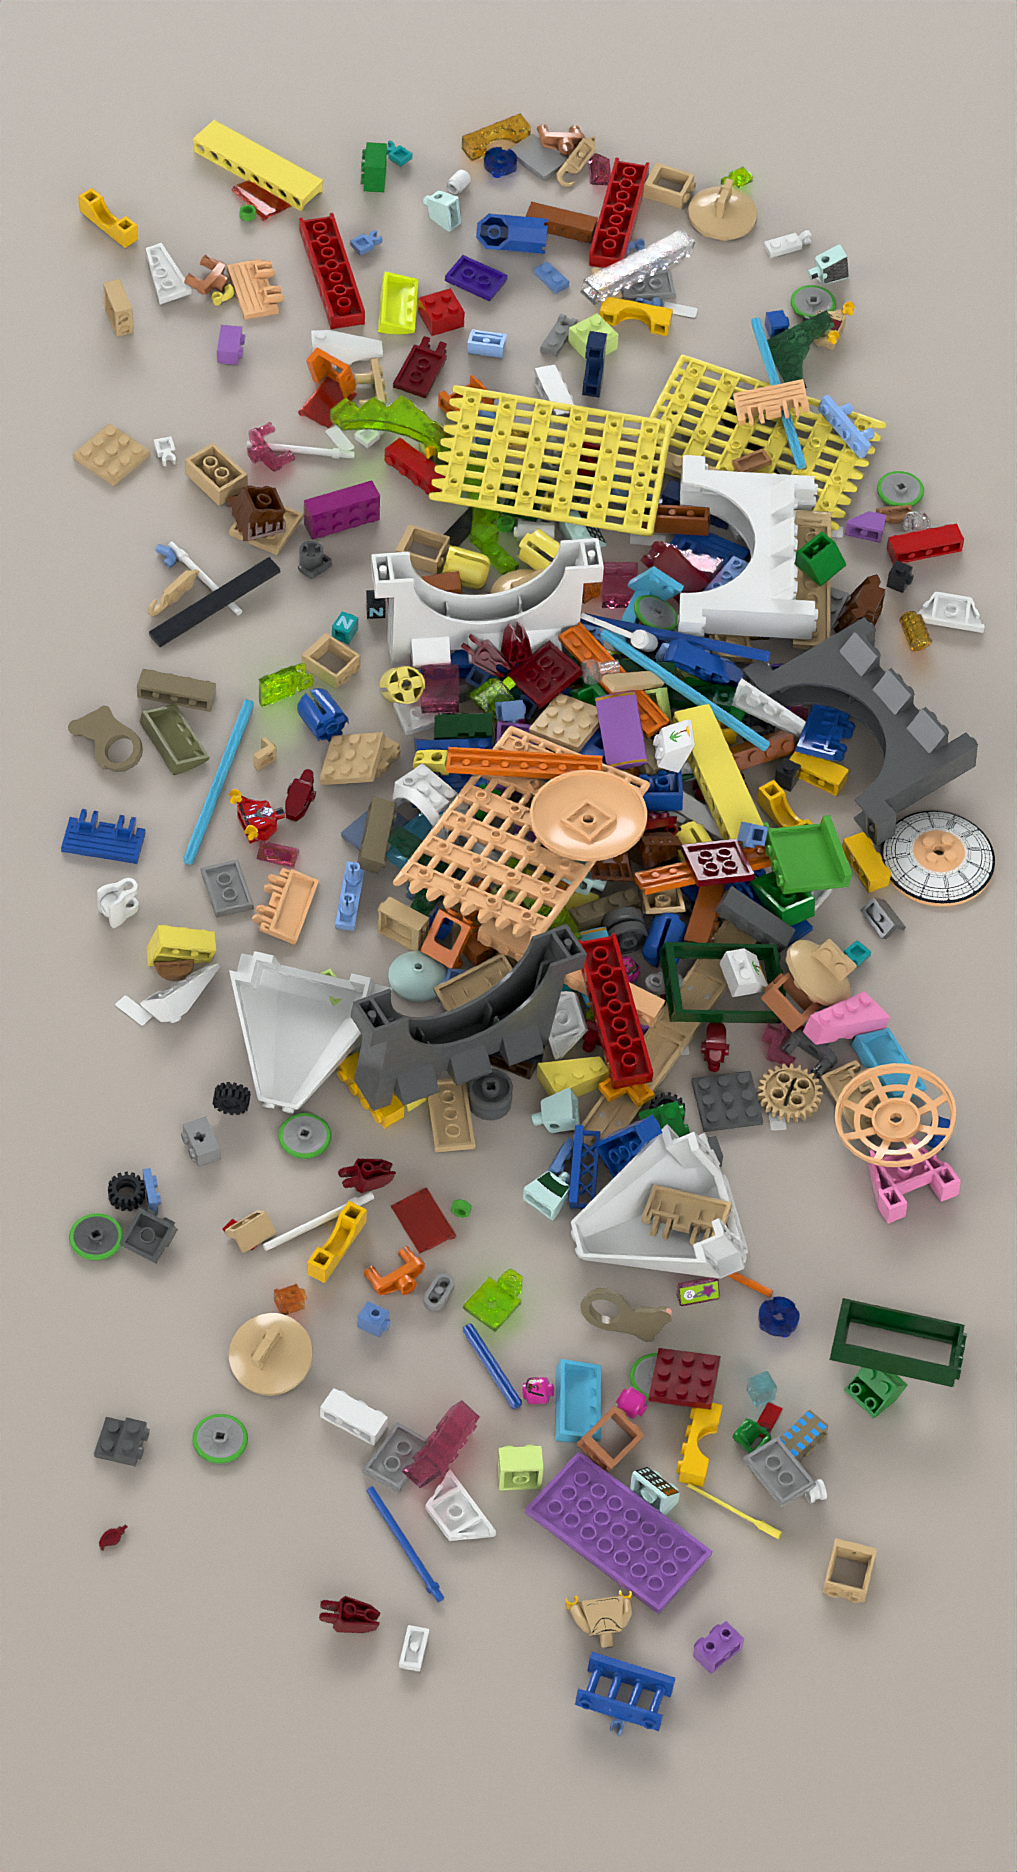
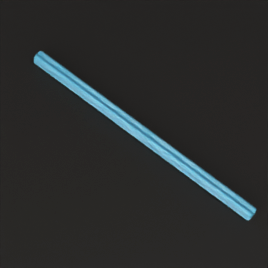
M758 317L751 320L752 328L771 386L781 384L761 320ZM781 410V419L796 467L799 470L806 468V462L791 415L785 419L784 410Z
M604 629L601 632V639L647 671H652L663 682L696 705L710 704L716 719L762 751L768 749L770 746L768 740L608 629Z
M246 699L243 702L183 858L185 864L192 865L194 863L254 707L252 700Z

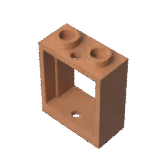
M790 971L785 975L782 973L764 988L766 993L761 997L792 1033L822 1006L818 1002L813 1003L810 1001L808 995L802 989L795 986L794 978ZM782 984L784 990H786V992L804 1010V1012L800 1014L796 1010V1008L778 990V988Z
M613 1406L576 1445L595 1464L608 1473L645 1435L637 1424L632 1423L627 1418L626 1413L622 1409ZM610 1417L633 1439L614 1459L591 1437Z

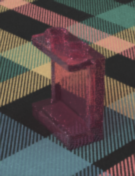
M603 562V580L600 582L602 608H627L635 592L628 587V584L638 574V562Z
M452 664L421 666V674L425 680V689H423L421 695L422 714L460 712L459 666Z

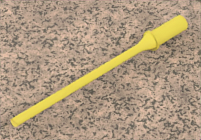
M690 1483L687 1485L690 1489L752 1522L758 1530H762L776 1539L781 1537L782 1532L765 1523L764 1520H755Z

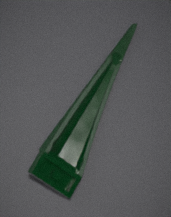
M722 684L691 686V688L730 713L735 693L734 686ZM675 689L668 692L670 706L687 709L698 706Z

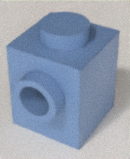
M523 700L495 702L497 721L519 723L518 719H525L526 707Z
M741 822L737 841L744 842L743 846L755 848V845L764 846L768 827Z
M367 1301L358 1315L357 1327L380 1337L382 1332H386L390 1327V1311Z

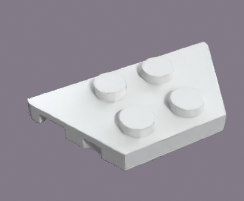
M936 591L930 597V600L923 604L922 609L914 614L913 619L915 622L984 633L985 628L979 619L980 615L975 608L972 597Z
M561 991L549 1037V1043L556 1061H560L588 1031L577 993Z
M448 1470L446 1477L438 1485L435 1494L426 1504L425 1509L449 1541L496 1536V1530L453 1472Z

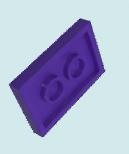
M462 255L445 275L446 282L487 301L492 300L508 279V275L465 255Z

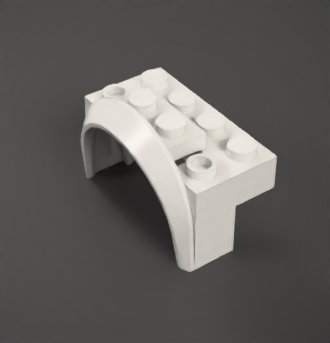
M422 763L395 782L392 802L396 803L395 809L404 802L408 804L410 802L413 803L426 816L432 827H434L444 814L439 815V813L447 810L458 793ZM462 802L456 811L465 815L471 806ZM442 828L437 837L446 841L452 831ZM460 835L453 844L456 845L459 843Z

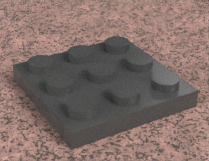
M751 1071L692 1078V1086L703 1132L763 1125V1118Z

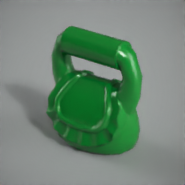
M746 1418L732 1435L734 1441L742 1445L748 1453L754 1451L751 1445L760 1434L765 1437L754 1450L771 1440L768 1431L749 1418Z

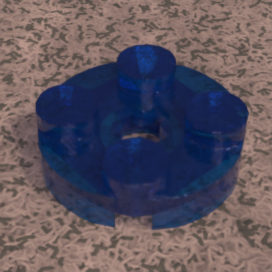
M494 147L485 153L483 166L494 178H500L517 170V155L511 149L507 151L503 150L502 147Z
M773 1297L772 1300L764 1301L759 1308V1327L770 1335L786 1338L796 1330L799 1324V1310L795 1307L794 1302L788 1298ZM780 1313L784 1319L778 1320L773 1315L777 1316Z

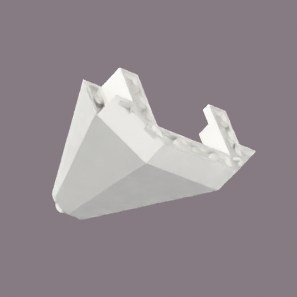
M254 951L253 956L241 953L237 972L229 970L257 1098L258 1101L263 1102L262 1106L274 1109L275 1106L282 1107L283 1112L292 1114L294 1110H299L362 1041L363 1035L351 1018L353 1002L389 988L392 991L393 988L375 984L370 977L351 973L350 980H345L281 965L273 955ZM329 996H332L334 999L340 998L342 1000H340L341 1002L333 1006L329 1000Z
M668 1124L662 1129L663 1133L653 1138L571 1221L573 1229L571 1230V1236L577 1244L575 1248L576 1254L579 1259L722 1279L744 1269L743 1263H746L748 1247L729 1181L720 1170V1163L714 1150H710L706 1134L697 1135L695 1132L679 1138ZM653 1184L732 1202V1209L726 1225L720 1218L713 1220L715 1236L703 1240L705 1233L700 1232L697 1243L693 1244V1246L689 1242L694 1226H692L689 1234L672 1229L669 1238L663 1239L662 1233L666 1225L665 1223L660 1224L658 1233L654 1237L650 1235L655 1217L652 1218L651 1224L642 1223L641 1218Z

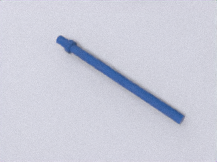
M368 1488L366 1492L425 1582L426 1590L429 1594L432 1593L437 1602H441L444 1596L439 1590V1584L434 1582L375 1488Z

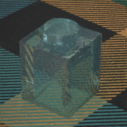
M768 1371L749 1378L747 1392L756 1407L775 1400L777 1386Z

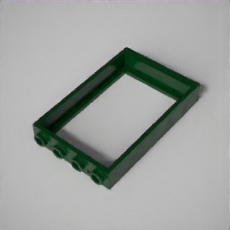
M665 942L659 950L670 1022L782 1024L780 1018L773 1011L684 1010L675 958L722 959L726 951L746 949L755 954L758 960H764L767 983L769 985L778 975L783 974V970L780 969V953L777 951V945ZM782 984L778 990L786 997V990H784Z
M843 1298L829 1360L953 1387L955 1379L959 1380L967 1338V1334L964 1333L965 1325ZM850 1322L952 1344L949 1365L946 1366L847 1344L846 1340Z

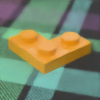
M610 1078L598 1084V1089L609 1102L627 1094L635 1105L639 1107L653 1099L655 1095L646 1083L614 1090Z

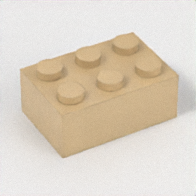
M211 443L185 459V474L218 506L226 503L229 496L239 494L243 487L248 486V475L215 443Z

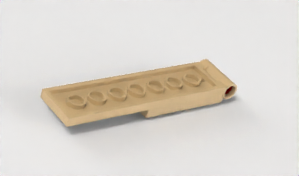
M796 510L794 524L798 525L797 536L794 537L798 539L797 550L794 551L797 552L821 531L831 538V512ZM798 568L797 578H794L798 581L797 592H794L796 593V600L815 601V609H818V619L814 620L816 621V632H812L811 640L792 638V648L811 649L830 638L831 579L820 587Z

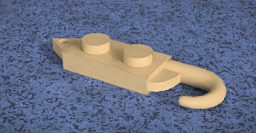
M596 136L587 139L583 138L558 170L557 180L562 186L571 187L574 185V181L570 183L565 182L563 175L566 171L573 175L579 173L597 149L595 147Z
M197 569L186 570L163 591L160 603L155 608L154 606L158 600L154 599L148 608V614L151 617L157 616L167 606L169 607L174 602H177L186 591L192 588L193 581L200 571Z

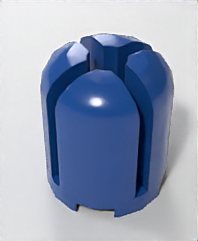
M322 688L310 690V694L314 698L313 701L305 693L297 704V711L317 740L320 742V740L327 739L330 742L332 736L342 735L343 732L341 730L346 722L349 724V719L329 692Z
M662 913L661 916H653L648 936L642 949L643 957L650 965L658 967L660 961L659 950L665 942H684L689 923L686 926L684 922L679 920V915ZM675 958L676 965L679 963V958Z

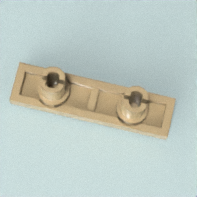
M372 358L369 373L354 374L356 385H373L375 399L359 400L360 412L376 410L378 419L386 423L387 416H390L389 405L385 404L387 402V392H383V389H385V379L381 378L383 376L382 365H379L378 358Z

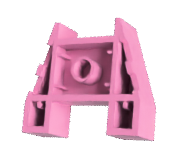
M915 1137L910 1138L914 1145L920 1143ZM924 1147L918 1150L921 1155L929 1152ZM870 1150L869 1157L874 1158L875 1153L873 1150ZM910 1153L899 1156L885 1155L882 1160L904 1161L913 1159ZM936 1154L923 1162L904 1167H884L868 1162L877 1207L887 1224L906 1217L907 1201L902 1194L924 1185H930L940 1202L959 1195L961 1180L948 1163L940 1161Z

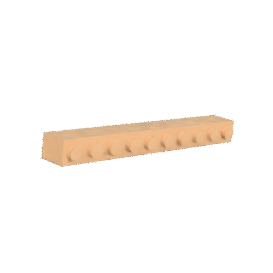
M492 917L484 922L479 929L477 940L483 945L490 946L498 950L499 953L508 955L519 962L530 944L531 933L526 932L521 937L515 938L512 934L513 925H508L506 928L498 931L495 927L496 918ZM581 969L565 975L563 984L588 997ZM629 982L640 1024L652 1028L663 1011L665 1000Z

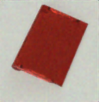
M250 180L232 187V191L247 205H253L256 208V213L263 221L291 207L286 201ZM266 182V185H267L270 189H273V188Z
M326 377L300 408L298 414L308 417L321 426L330 428L357 396V393L353 392L345 399L339 383L330 377Z
M424 1188L391 1205L392 1210L419 1254L457 1236L428 1188Z

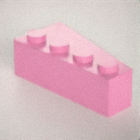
M863 991L810 1015L803 1033L815 1045L836 1042L839 1038L847 1040L852 1039L856 1035L885 1029L891 1017Z

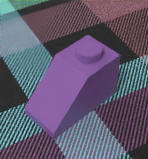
M868 511L847 521L845 535L880 543L885 527L886 515Z

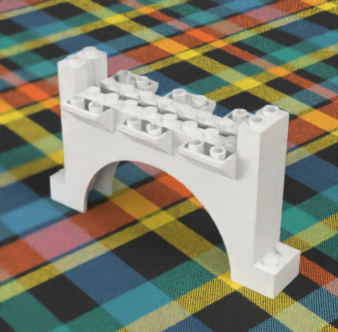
M683 455L680 480V506L710 507V514L727 522L742 536L749 548L751 561L739 576L721 587L698 593H680L677 632L704 637V633L811 640L812 632H816V621L814 620L818 619V609H815V601L796 600V593H794L797 592L798 581L794 579L797 578L798 567L794 565L796 559V551L794 550H797L798 539L794 536H797L798 525L794 524L796 510L811 511L812 507H815L816 496L814 495H817L818 484H814V476L708 470V464H705V456Z
M599 539L560 541V547L554 560L538 576L513 589L485 595L455 594L428 584L414 570L409 552L371 554V573L375 599L389 598L388 646L392 668L411 666V657L413 668L451 665L450 650H462L461 645L463 643L468 644L473 650L478 647L469 639L468 636L470 634H473L481 641L489 639L501 652L504 630L508 624H511L516 630L518 621L524 627L529 637L532 654L550 640L567 656L572 655L558 640V635L573 626H577L580 622L583 583L602 582L604 566ZM468 653L469 664H473L472 655Z

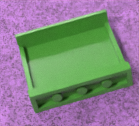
M830 815L823 816L820 824L770 829L768 822H764L763 826L768 827L765 852L771 860V870L775 872L776 883L780 887L782 894L849 887L852 872Z

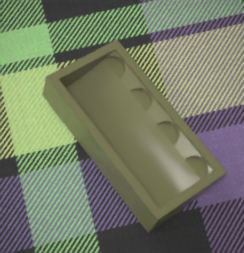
M176 703L142 711L140 723L173 775L191 770L209 760L210 756Z

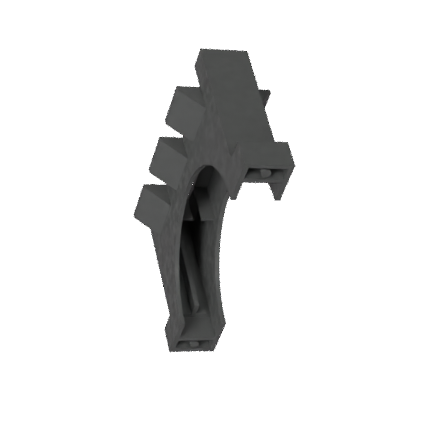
M864 617L774 671L771 665L766 664L764 661L758 660L743 669V679L783 707L807 704L832 707L853 716L871 731L881 747L884 764L874 783L863 794L855 798V802L863 811L854 817V821L877 846L895 835L897 813L976 766L978 743L967 732L948 743L949 731L945 725H942L937 720L934 712H930L927 707L922 708V710H918L915 707L914 690L904 683L901 675L892 668L884 671L880 667L881 654L875 647L876 628Z
M565 924L532 936L530 944L520 961L501 981L479 997L453 1010L426 1017L402 1015L391 1004L392 991L390 988L354 1001L351 1018L363 1035L354 1081L371 1109L375 1111L391 1105L393 1092L396 1093L403 1106L439 1093L435 1075L445 1071L448 1072L456 1086L492 1072L488 1055L498 1051L508 1066L544 1053L543 1045L547 1046L565 975L583 969L587 953L569 926Z

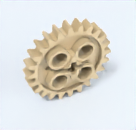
M793 1063L790 1064L789 1068L782 1064V1069L775 1065L774 1071L768 1069V1073L763 1074L762 1080L759 1081L757 1090L758 1100L761 1101V1107H766L765 1113L772 1112V1118L778 1115L779 1121L784 1117L787 1123H789L790 1118H793L795 1123H797L798 1117L804 1121L806 1115L812 1117V1113L817 1112L823 1095L821 1092L822 1086L819 1085V1079H814V1073L808 1075V1068L802 1071L801 1065L794 1068ZM793 1080H796V1082H795V1084H794V1088H793V1090L791 1091V1094H790V1097H789V1102H788L787 1106H784V1104H785V1102H786V1097H787V1095L789 1094V1091H790V1087H791L792 1081H793Z

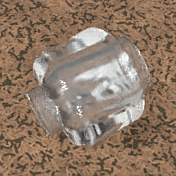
M909 512L903 518L902 526L907 533L930 528L931 521L925 512Z

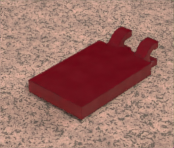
M423 336L419 346L413 345L393 382V388L426 399L447 360V355H445L447 353V350H445L447 343L440 341L436 351L429 349L430 338Z
M655 541L651 546L653 550L660 553L656 559L649 554L648 556L644 555L640 560L647 567L652 568L654 566L682 584L684 587L681 593L703 592L710 584V581L673 545L667 547L663 541ZM679 593L675 595L673 598L680 604Z

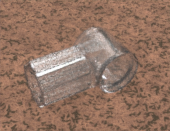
M589 659L581 664L584 682L589 685L598 683L603 675L620 673L618 659L604 662Z

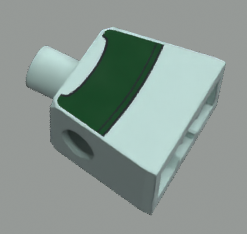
M547 1171L524 1188L523 1199L553 1221L569 1199L570 1186L568 1183L571 1181V1176L563 1171L557 1177L552 1172Z

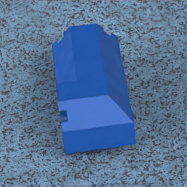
M489 213L477 223L476 238L485 249L545 254V250H542V247H546L548 226L544 224L548 222V219Z

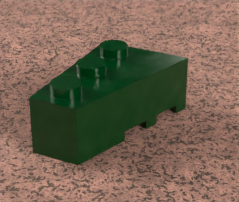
M438 713V715L434 716V740L492 738V713H458L454 715Z

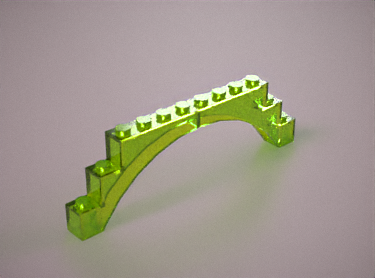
M403 395L387 407L383 401L378 400L375 396L360 408L354 402L345 398L330 410V420L342 431L365 429L388 431L409 437L426 446H435L437 454L438 452L452 450L440 444L441 439L452 438L451 434L440 428L436 421H432L423 410H419L410 399ZM470 453L469 457L477 458L474 454ZM467 464L466 470L484 473L485 466ZM465 477L463 484L481 487L482 480ZM501 483L499 490H504V484ZM467 492L469 499L478 500L479 494ZM472 507L473 521L470 542L484 553L499 540V529L494 522L499 519L501 512Z

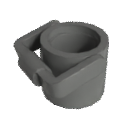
M306 541L300 546L298 570L308 578H314L332 566L331 558L323 553V547L320 543Z

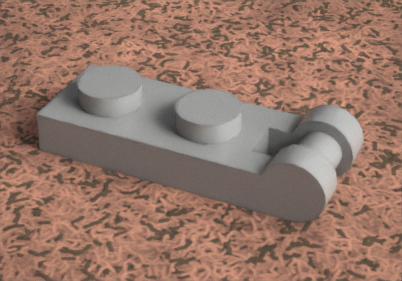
M560 314L554 327L542 343L540 351L557 357L568 340L569 328L577 324L578 320L574 318L569 319L566 315Z

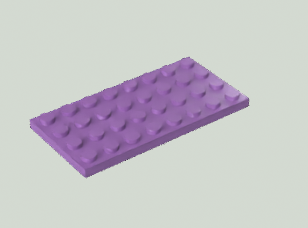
M578 1452L525 1508V1513L627 1591H632L636 1598L658 1614L712 1555V1550L581 1452Z

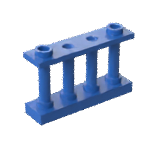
M592 1652L587 1672L592 1673L586 1691L578 1689L575 1705L583 1709H589L631 1722L647 1729L659 1731L663 1715L659 1714L658 1710L663 1696L671 1698L676 1678ZM600 1676L613 1679L607 1697L595 1694ZM621 1682L634 1686L628 1704L615 1700ZM642 1689L655 1693L649 1710L636 1707Z

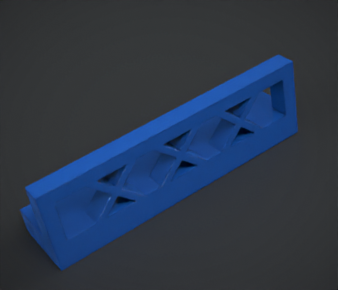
M575 1125L569 1205L572 1209H584L588 1205V1203H579V1197L584 1192L591 1196V1201L596 1197L599 1152L594 1144L590 1148L586 1146L584 1136L596 1137V1142H598L601 1137V1131L584 1130L583 1125ZM590 1154L594 1158V1162L587 1167L582 1162V1158ZM588 1172L592 1177V1182L585 1186L581 1182V1177Z

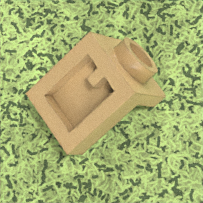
M266 737L261 739V749L253 754L254 767L258 771L276 760L277 748Z

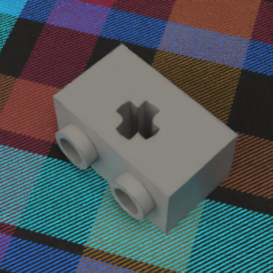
M206 1116L183 1124L182 1141L184 1144H188L190 1158L192 1161H196L198 1167L221 1159V1148Z

